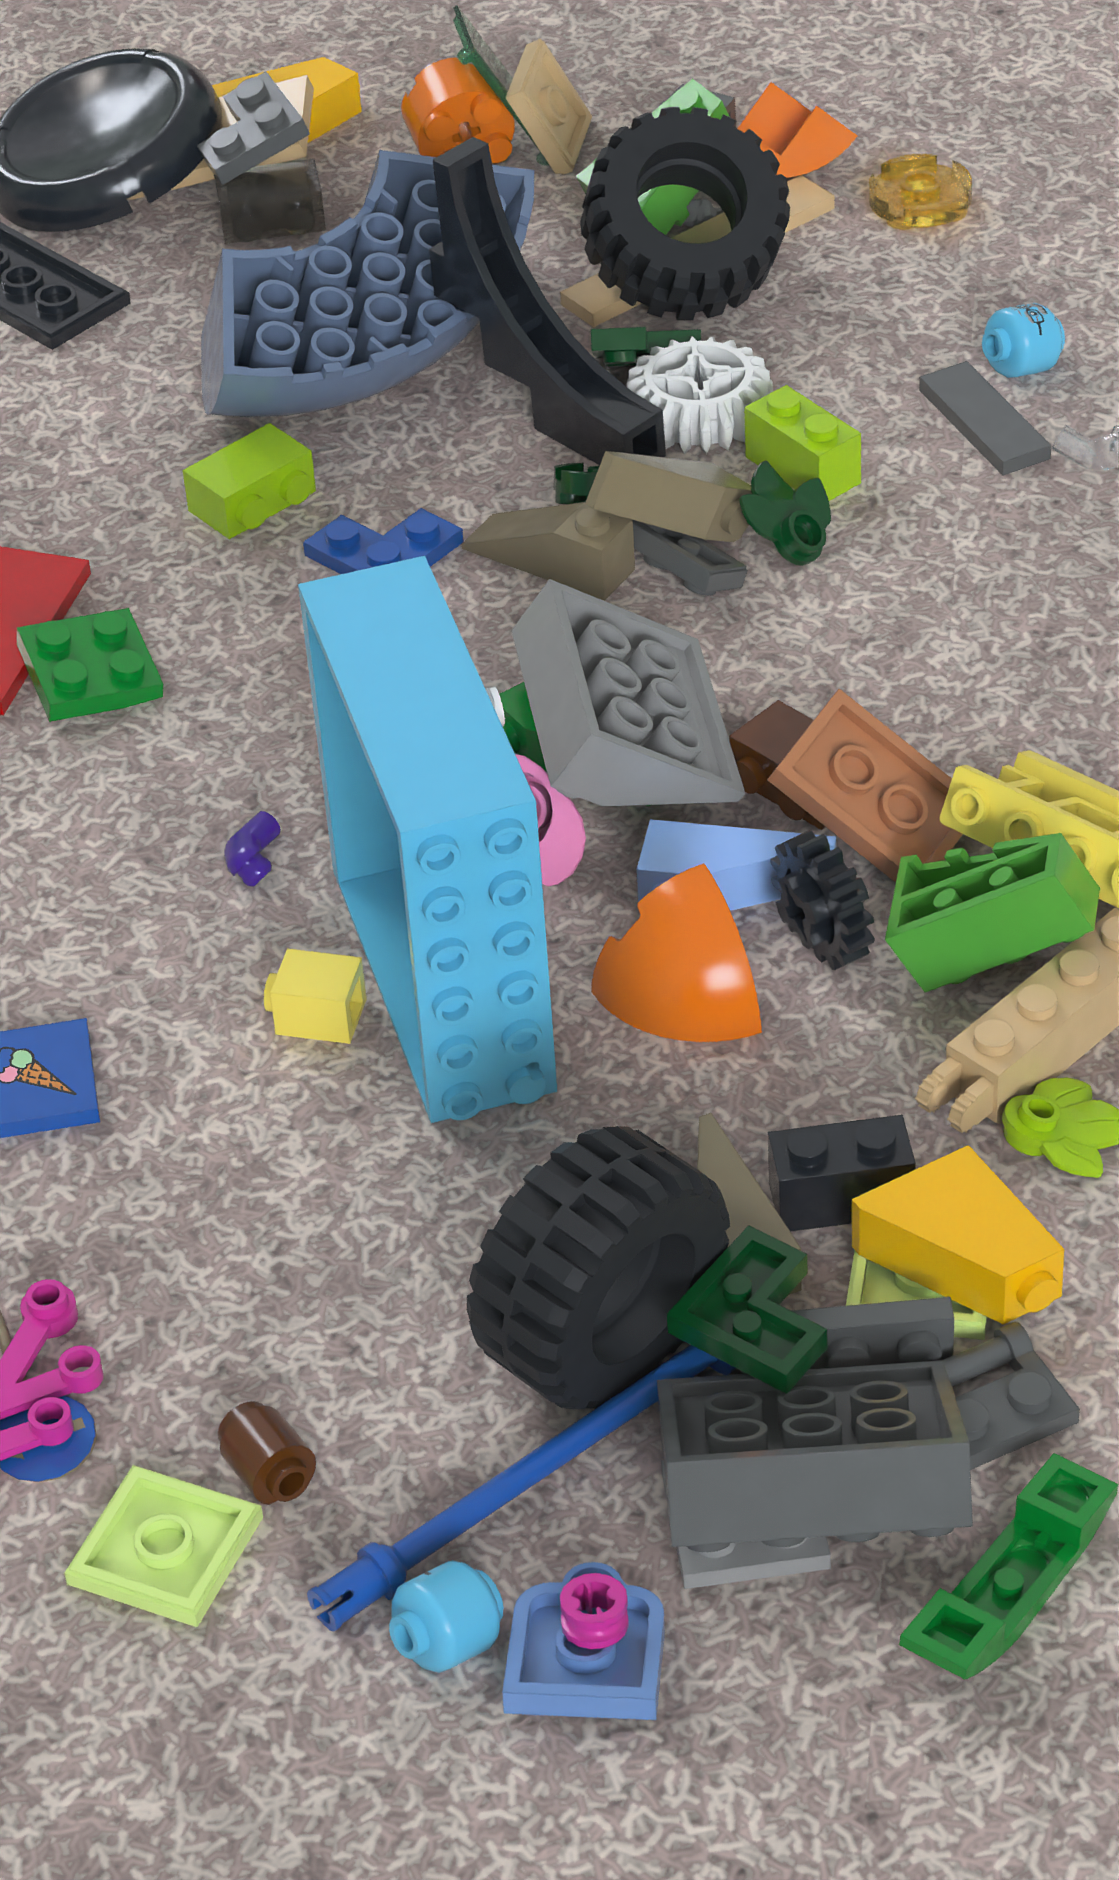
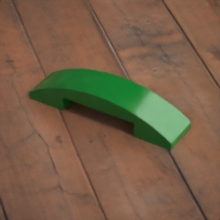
M1053 1453L1017 1496L1013 1520L951 1593L939 1588L901 1633L899 1646L964 1680L985 1670L1020 1638L1088 1547L1117 1495L1118 1484Z

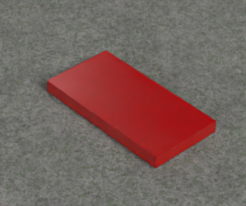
M0 546V715L4 716L29 675L17 647V627L62 620L91 575L89 560Z

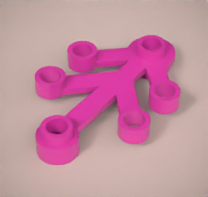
M40 1280L28 1288L20 1304L23 1322L0 1359V1420L29 1409L28 1422L0 1431V1461L41 1445L55 1446L68 1440L74 1430L72 1415L68 1403L59 1397L70 1393L83 1394L91 1392L103 1381L104 1374L100 1355L97 1350L86 1345L74 1346L64 1351L58 1361L59 1368L22 1381L46 1340L68 1333L77 1323L78 1310L75 1296L69 1288L57 1280ZM54 1302V1303L49 1304V1305H43V1304H45V1303ZM80 1367H89V1369L82 1372H73V1370ZM49 1419H60L53 1424H42Z

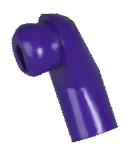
M265 811L258 812L226 843L224 855L227 869L233 876L238 874L247 886L254 887L272 870L271 862L260 854L281 832L279 823L271 814Z

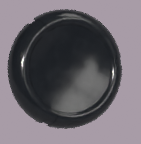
M143 48L119 49L95 54L72 62L45 76L23 92L0 117V214L13 224L25 229L43 232H63L97 226L132 213L133 210L127 199L141 191L149 204L157 200L183 181L200 164L203 157L197 145L209 139L220 129L222 108L213 86L206 76L187 60L172 53Z

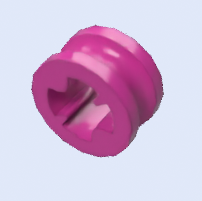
M600 1573L583 1574L571 1579L563 1587L560 1594L562 1633L568 1641L582 1648L601 1649L616 1644L621 1640L629 1626L627 1613L628 1599L625 1587L620 1581L610 1575ZM592 1608H596V1614H592Z

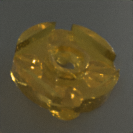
M919 153L889 159L881 164V174L875 177L872 173L869 178L870 207L875 214L887 220V224L890 227L899 230H907L913 227H934L962 220L966 217L968 207L972 202V177L970 172L962 164L952 160V168L937 164V155Z

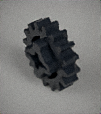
M808 830L775 847L777 856L771 858L770 863L778 875L771 878L773 886L781 892V900L775 903L783 923H789L790 931L796 932L799 935L802 945L807 949L813 948L815 957L821 963L827 960L832 970L844 967L867 956L870 953L868 945L875 941L867 926L874 923V917L864 909L863 902L869 899L867 888L862 878L856 877L857 872L854 867L848 869L845 865L842 850L839 847L830 850L827 836L822 834L816 837L812 830Z

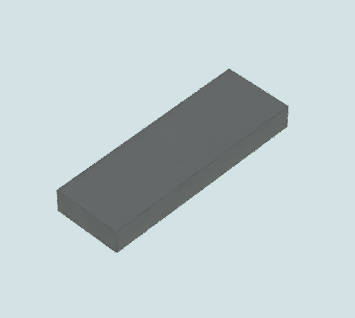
M968 361L919 377V391L1002 476L1051 459V444Z

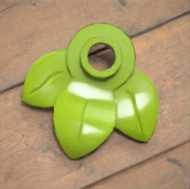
M1067 1077L1051 1078L1040 1082L1032 1095H1018L1007 1102L1002 1113L1003 1133L1007 1142L1021 1153L1031 1156L1045 1155L1053 1166L1062 1171L1085 1177L1100 1178L1103 1173V1162L1098 1150L1119 1144V1109L1102 1100H1092V1089L1086 1082Z

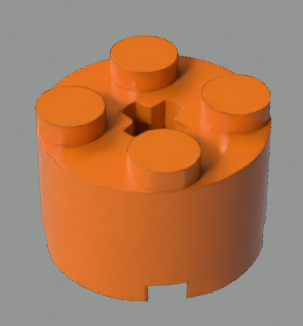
M454 57L432 63L419 72L414 78L416 85L407 96L405 92L401 110L403 120L420 155L438 157L466 140L475 137L488 143L492 163H501L510 156L512 152L511 141L515 129L514 117L489 69L483 65L479 67L470 64L468 59Z

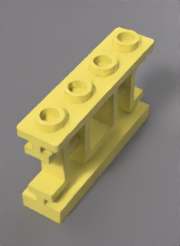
M1031 750L1018 752L1014 767L1010 765L1002 766L998 779L969 765H961L955 768L940 814V822L943 825L991 848L997 842L1061 833L1100 887L1099 899L1119 908L1118 790Z

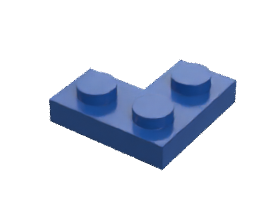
M420 508L384 535L344 515H340L303 542L306 557L339 574H345L421 556L426 557L431 567L461 545L464 540L462 528Z

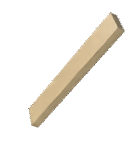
M803 175L787 181L789 194L786 201L791 207L789 222L784 233L835 209V195ZM723 212L672 237V239L686 243H707L726 236L731 232V227L727 216ZM598 274L560 291L561 305L592 327L606 322L642 303L637 301L634 306L629 305L619 298L622 290L617 285L608 288L598 277Z

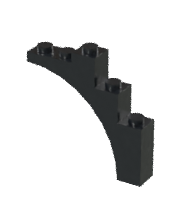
M472 137L433 159L442 242L429 249L434 296L480 319L484 364L530 387L534 429L598 465L601 464L605 451L665 457L663 410L632 392L593 358L571 334L551 307L527 267L504 213L495 184L488 143Z

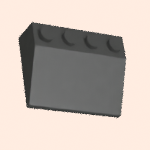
M944 1360L809 1369L788 1394L749 1374L657 1380L672 1547L687 1546V1548L696 1552H716L727 1548L730 1543L761 1541L763 1544L772 1547H790L800 1544L805 1538L836 1536L838 1539L847 1542H864L876 1538L879 1533L911 1531L913 1534L922 1537H939L951 1533L954 1528L973 1527L970 1443Z

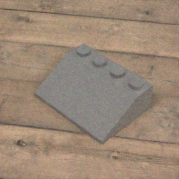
M549 579L512 629V635L550 786L566 797L573 799L582 798L600 806L739 802L745 795V791L699 640Z

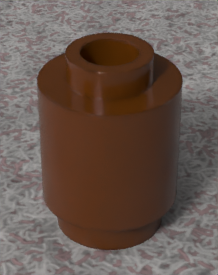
M250 1401L234 1407L221 1421L218 1428L220 1453L259 1502L270 1505L276 1501H291L306 1490L315 1473V1455L278 1410L270 1406H264L259 1402Z

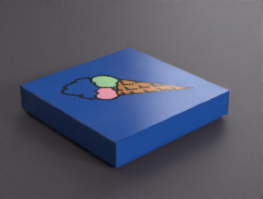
M87 1018L0 1031V1138L100 1122Z

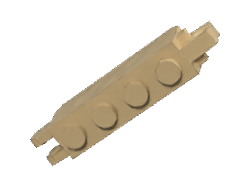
M1113 908L1095 923L1093 931L1085 933L1081 938L1070 943L946 1044V1060L936 1067L932 1074H928L926 1079H923L922 1084L918 1086L919 1089L915 1098L919 1103L918 1106L931 1113V1111L935 1112L936 1109L939 1110L941 1105H945L952 1098H957L955 1103L951 1105L947 1120L951 1123V1127L961 1133H967L969 1129L971 1130L974 1125L979 1124L986 1117L995 1123L1002 1124V1113L1011 1098L1018 1095H1032L1040 1082L1057 1078L1118 1027L1119 908Z

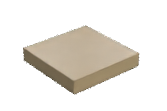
M540 38L526 45L505 98L554 173L568 174L574 169L592 115L546 43Z

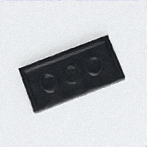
M0 222V321L53 350L131 304L128 291Z

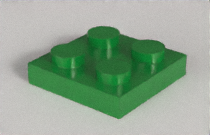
M129 608L17 627V647L49 722L122 709L163 697L164 684Z

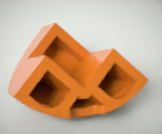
M770 82L737 128L744 133L751 129L762 139L759 148L763 152L769 149L774 153L780 163L776 175L782 174L786 178L807 174L830 163L842 154L857 137L855 133L818 106L811 112L772 82Z
M705 863L670 878L644 896L637 904L640 918L632 925L622 939L609 936L605 942L593 972L591 992L609 1012L625 1023L660 1037L692 1042L728 1041L762 1033L756 988L744 945L730 909Z

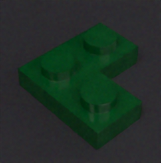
M646 327L591 329V351L595 358H603L606 368L636 367L637 357L650 356L652 347L667 348L670 340L683 343L690 341L691 336L696 341H702L701 329L647 331Z
M750 1225L743 1230L667 1313L669 1334L786 1394L828 1348L827 1328L780 1305L808 1273L807 1254Z

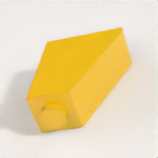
M320 57L266 71L275 83L305 75L309 77L314 91L308 143L362 112L358 73L328 58ZM263 72L212 86L217 96L222 97L236 89L244 80L257 77Z
M969 1145L852 1199V1247L860 1256L945 1297H951V1300L1004 1325L1029 1312L1041 1311L1054 1300L1062 1297L1064 1248Z

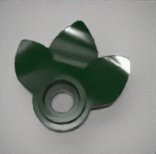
M766 460L761 462L751 479L752 494H745L739 498L741 510L747 523L757 534L772 541L781 556L790 563L803 566L815 561L820 556L822 548L826 543L825 528L831 522L829 500L819 478L808 480L793 490Z

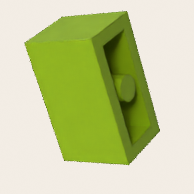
M788 385L744 407L746 458L757 465L765 460L769 462L792 489H797L808 480L819 478L830 501L861 484V433Z
M271 423L264 425L182 470L188 511L228 539L237 536L247 529L259 527L267 518L290 505L302 503L310 494L316 491L312 451Z

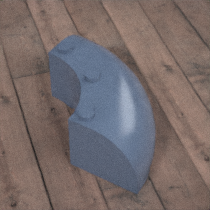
M379 150L364 206L353 219L349 217L336 228L321 235L318 244L298 251H294L291 246L265 250L222 249L201 334L202 400L207 415L236 417L289 416L323 411L357 402L398 386L429 368L461 343L480 322L478 317L434 296L429 249L442 242L432 161L436 157ZM492 165L495 184L508 225L521 251L534 202V170Z

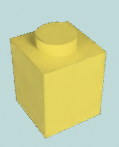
M289 948L286 950L278 973L269 974L264 989V1008L266 1011L273 1013L276 1035L347 1044L351 1043L367 1000L362 957Z

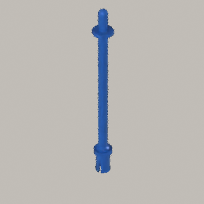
M689 1345L392 1546L370 1542L359 1549L357 1552L358 1560L318 1587L314 1586L307 1592V1598L312 1610L321 1605L327 1606L338 1597H341L339 1602L317 1616L330 1631L335 1632L343 1623L381 1597L385 1596L388 1600H392L397 1588L405 1582L409 1569L658 1401L657 1380L692 1378L709 1366L722 1375H729L736 1368Z

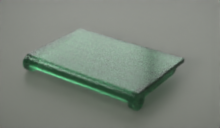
M456 5L453 7L456 14L453 22L463 45V48L457 54L458 60L462 65L470 62L473 63L535 144L505 98L513 77L459 6ZM540 151L536 161L541 165L549 166V163Z

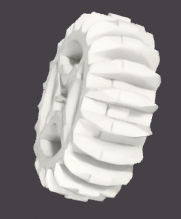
M691 336L690 341L683 343L670 340L667 348L652 347L650 356L644 355L637 358L636 367L629 370V379L626 382L627 388L663 410L665 447L667 449L673 446L674 443H679L684 454L691 449V445H701L702 450L707 455L711 444L719 443L721 447L729 451L733 438L745 442L744 407L773 392V382L770 380V371L765 368L764 358L753 356L752 348H737L734 340H729L725 343L716 342L714 336L710 337L707 341H696Z

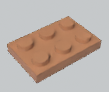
M838 689L767 779L895 883L901 857L917 855L922 863L943 861L947 850L952 849L963 835L940 822V814L952 778L841 689Z

